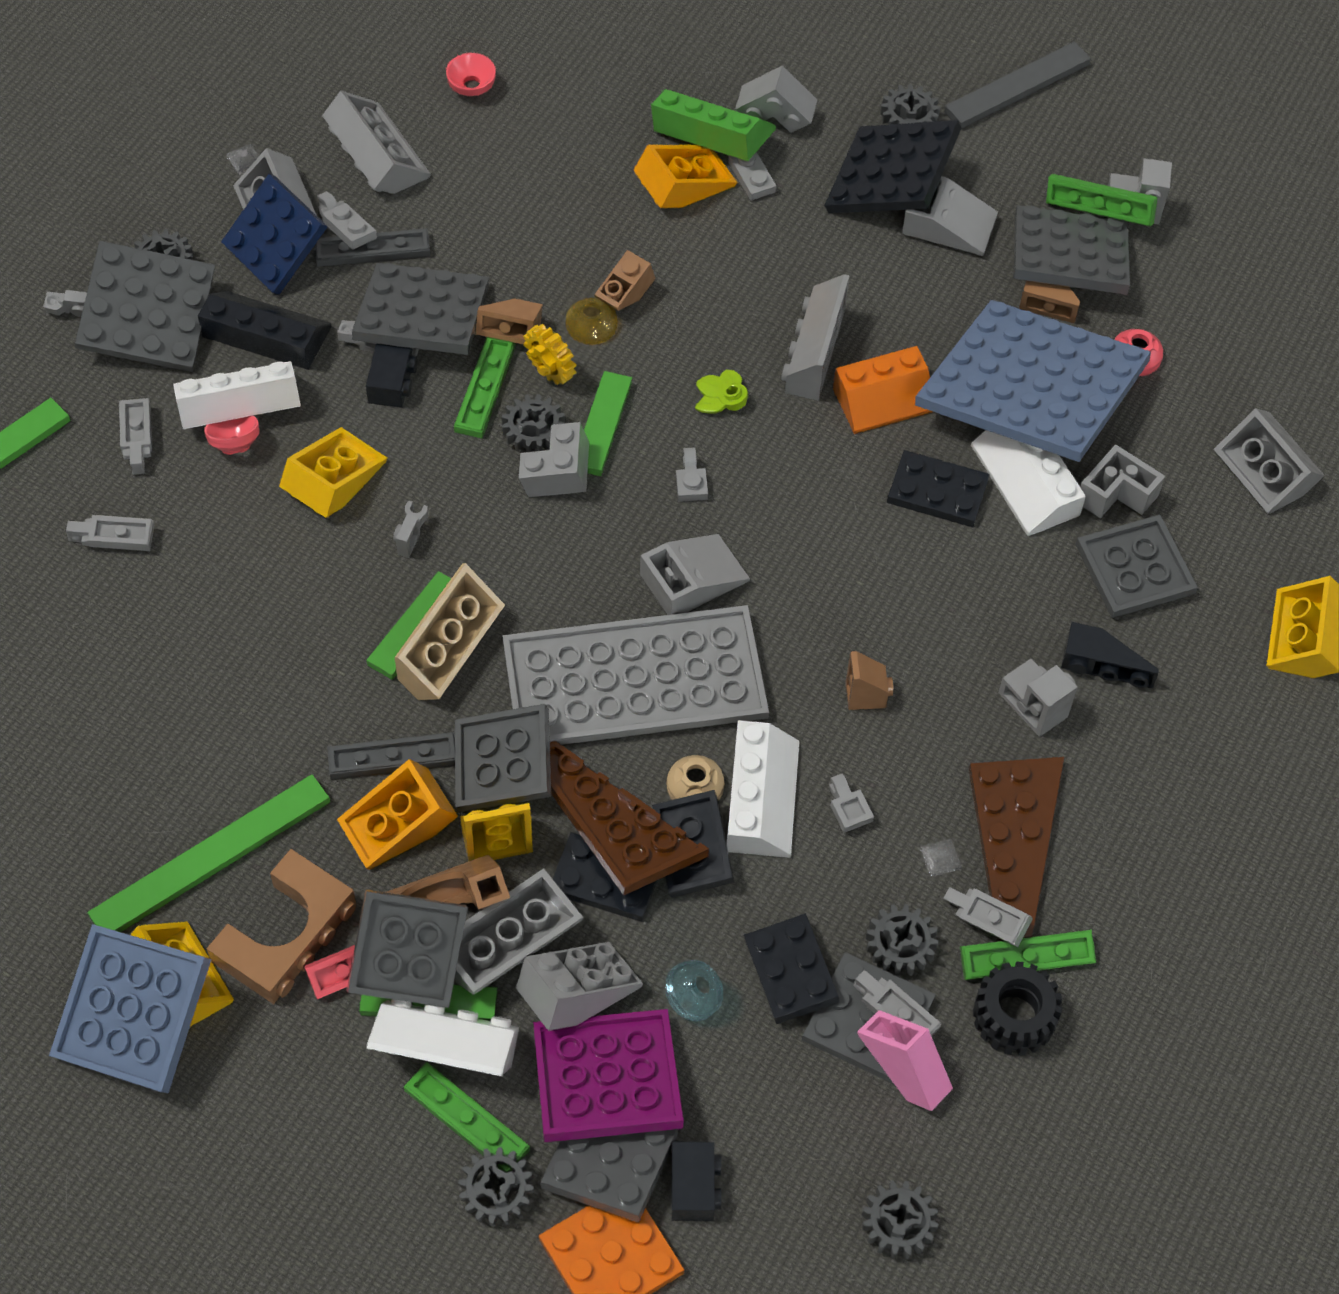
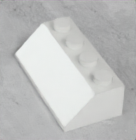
M291 361L274 362L268 366L258 368L248 367L227 374L217 373L211 377L196 380L186 379L180 383L173 384L183 429L301 406Z
M985 430L972 442L971 447L988 474H990L991 479L1027 536L1081 515L1086 496L1060 455Z
M738 720L727 847L728 852L791 858L799 740L770 723Z
M392 999L381 1004L367 1043V1049L502 1076L512 1067L519 1027L511 1026L512 1021L502 1017H491V1021L478 1019V1013L472 1011L458 1010V1014L445 1012V1007L425 1004L423 1008L412 1005V1002Z

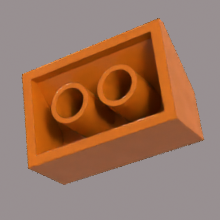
M918 346L835 368L833 390L854 434L933 412L915 406L916 395L930 378L928 367Z

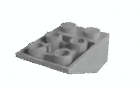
M941 176L928 209L906 210L902 234L983 256L998 211L949 178Z
M719 534L666 542L640 555V575L667 615L687 613L750 581L749 576Z
M610 942L525 956L516 989L547 1030L551 1031L576 1026L640 989L643 983Z

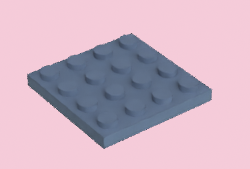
M92 924L49 1056L159 1092L169 1093L211 959Z

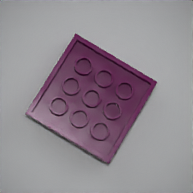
M668 1009L592 1016L576 1026L548 1031L541 1021L533 1022L544 1143L684 1128Z

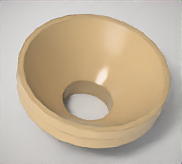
M690 755L678 760L671 767L666 781L667 792L672 800L715 790L719 801L725 787L721 768L713 760L700 755ZM697 768L704 771L706 777L700 782H693L687 778L686 774L689 770Z

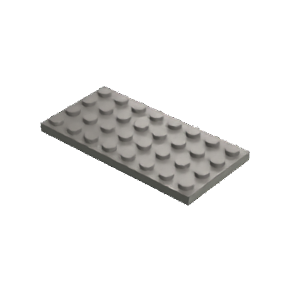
M748 605L502 635L512 709L545 704L549 708L550 742L557 741L559 744L564 745L737 723L738 720L753 721L769 718V709Z

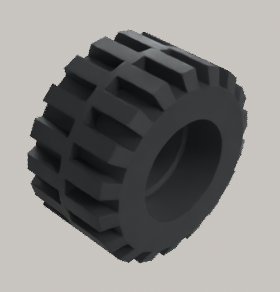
M1016 961L1015 967H1011L1009 962L1004 963L1000 970L995 967L990 971L988 977H984L974 1002L973 1017H976L974 1022L976 1030L982 1029L980 1037L984 1041L988 1039L992 1041L990 1047L995 1050L999 1046L1005 1048L1004 1054L1011 1055L1013 1050H1017L1019 1056L1026 1055L1028 1048L1034 1053L1039 1050L1041 1044L1045 1046L1049 1042L1062 1013V1007L1060 1006L1062 996L1061 993H1056L1058 989L1056 982L1048 981L1050 975L1045 970L1040 974L1036 971L1038 966L1031 964L1027 968L1024 967V962ZM1007 997L1021 998L1031 1005L1035 1012V1017L1028 1020L1013 1019L1002 1010L999 1001Z

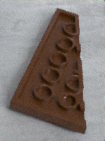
M557 741L550 742L551 795L623 895L709 857L708 847L701 842L697 845L686 837L684 830L678 826L673 828L660 819L661 814L624 788L619 790L609 783L607 776L601 772L596 774L584 765V760Z
M1064 757L970 763L969 766L989 895L1033 918L1023 938H1029L1033 935Z

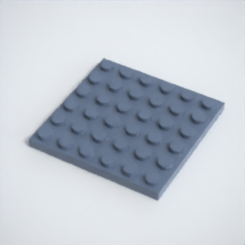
M990 300L916 395L915 406L1080 462L1149 363L1151 351L1114 340L1110 337L1101 336L1082 328L1064 324L1055 319L1031 313L1030 311L1021 310L1002 302Z

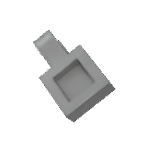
M683 448L684 469L676 470L678 502L708 500L706 468L697 469L695 448Z
M413 501L406 503V517L402 525H397L393 536L398 555L407 558L410 557L420 536L422 524L428 518V506L426 505L423 506L419 513L412 512L414 509Z
M843 773L831 777L832 784H829V788L835 799L831 800L830 806L843 833L873 822L874 815L861 789L851 792Z

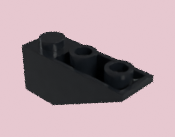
M1071 622L1061 664L1062 669L1069 670L1075 674L1098 676L1106 681L1116 680L1129 683L1138 688L1148 687L1153 689L1159 673L1157 667L1103 628Z

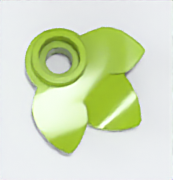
M726 369L720 377L707 375L696 382L698 390L704 395L695 406V409L699 412L714 414L719 413L725 408L736 411L743 408L747 403V388L742 385V377L736 371Z

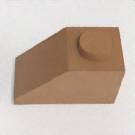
M1026 281L1019 309L1075 323L1080 300L1069 286Z
M510 299L479 306L477 309L476 334L523 344L526 341L523 338L526 332L537 324L541 325L543 304Z
M857 651L850 652L845 682L848 709L886 708L888 696H893L892 677H887L886 666Z

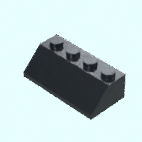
M229 291L210 294L198 314L199 325L202 326V337L281 362L291 361L292 365L309 370L332 327L330 322Z

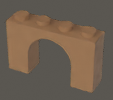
M292 849L287 852L271 871L270 875L274 888L299 903L308 912V922L303 932L295 940L285 945L265 946L253 941L230 924H227L207 947L209 958L213 964L272 1004H275L280 996L285 997L294 985V979L301 971L305 972L304 966L313 963L315 953L322 945L326 946L330 943L335 935L337 926L342 920L347 921L356 909L353 889Z
M489 855L385 892L455 904L474 903L478 909L510 898L500 866Z

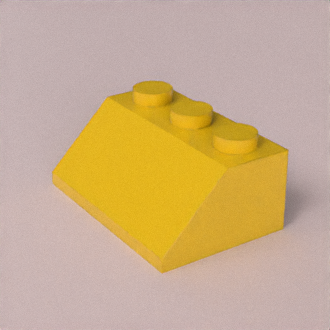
M1331 576L1277 589L1266 665L1269 669L1309 678L1339 673V583Z
M188 921L138 925L130 934L134 937L209 958ZM210 962L190 1027L234 1001L212 962Z

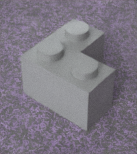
M780 66L742 85L735 110L762 120L774 117L792 133L811 124L817 98L783 66Z
M1144 158L1139 177L1111 173L1108 186L1158 197L1154 224H1159L1170 189L1172 162Z
M581 423L551 425L550 450L520 453L519 480L528 497L586 492L589 440Z
M1115 444L1082 481L1080 488L1086 496L1083 507L1101 518L1118 499L1143 515L1159 496L1165 475Z
M1029 659L1002 678L998 693L1040 737L1068 718L1078 687L1072 676L1063 672L1057 665L1046 671L1045 668L1038 666L1032 659Z

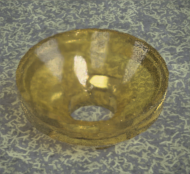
M584 298L578 300L569 308L565 325L568 334L577 342L596 345L611 339L617 330L618 319L613 307L598 298ZM595 307L600 313L589 317L583 311L586 308Z

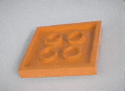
M589 1205L539 1235V1241L571 1294H652L684 1274V1268L646 1208L638 1223Z

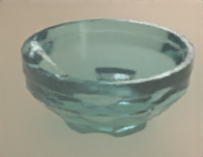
M699 960L684 961L674 966L667 975L665 982L666 996L673 1010L681 1017L690 1021L706 1020L721 1006L723 1000L722 983L717 973L708 964ZM698 976L704 977L710 985L708 994L702 993L697 988L696 979Z

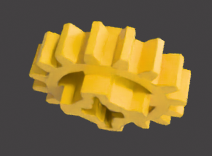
M537 324L526 332L523 336L526 340L523 345L528 349L526 352L528 359L532 361L533 366H536L539 374L544 377L546 376L549 382L553 380L556 385L559 383L563 385L576 374L574 370L576 363L571 360L574 357L571 350L567 348V343L562 341V337L559 334L553 333L551 327L546 329L544 324L540 326Z

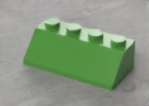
M667 89L651 104L654 131L745 161H749L776 130L775 124Z

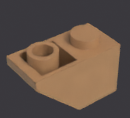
M627 250L594 294L595 297L618 311L638 302L655 280L651 263Z

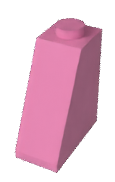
M878 1010L857 1031L860 1039L908 1102L932 1111L953 1089L928 1028Z

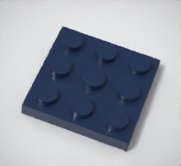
M268 174L221 242L272 293L280 295L328 226L276 176Z

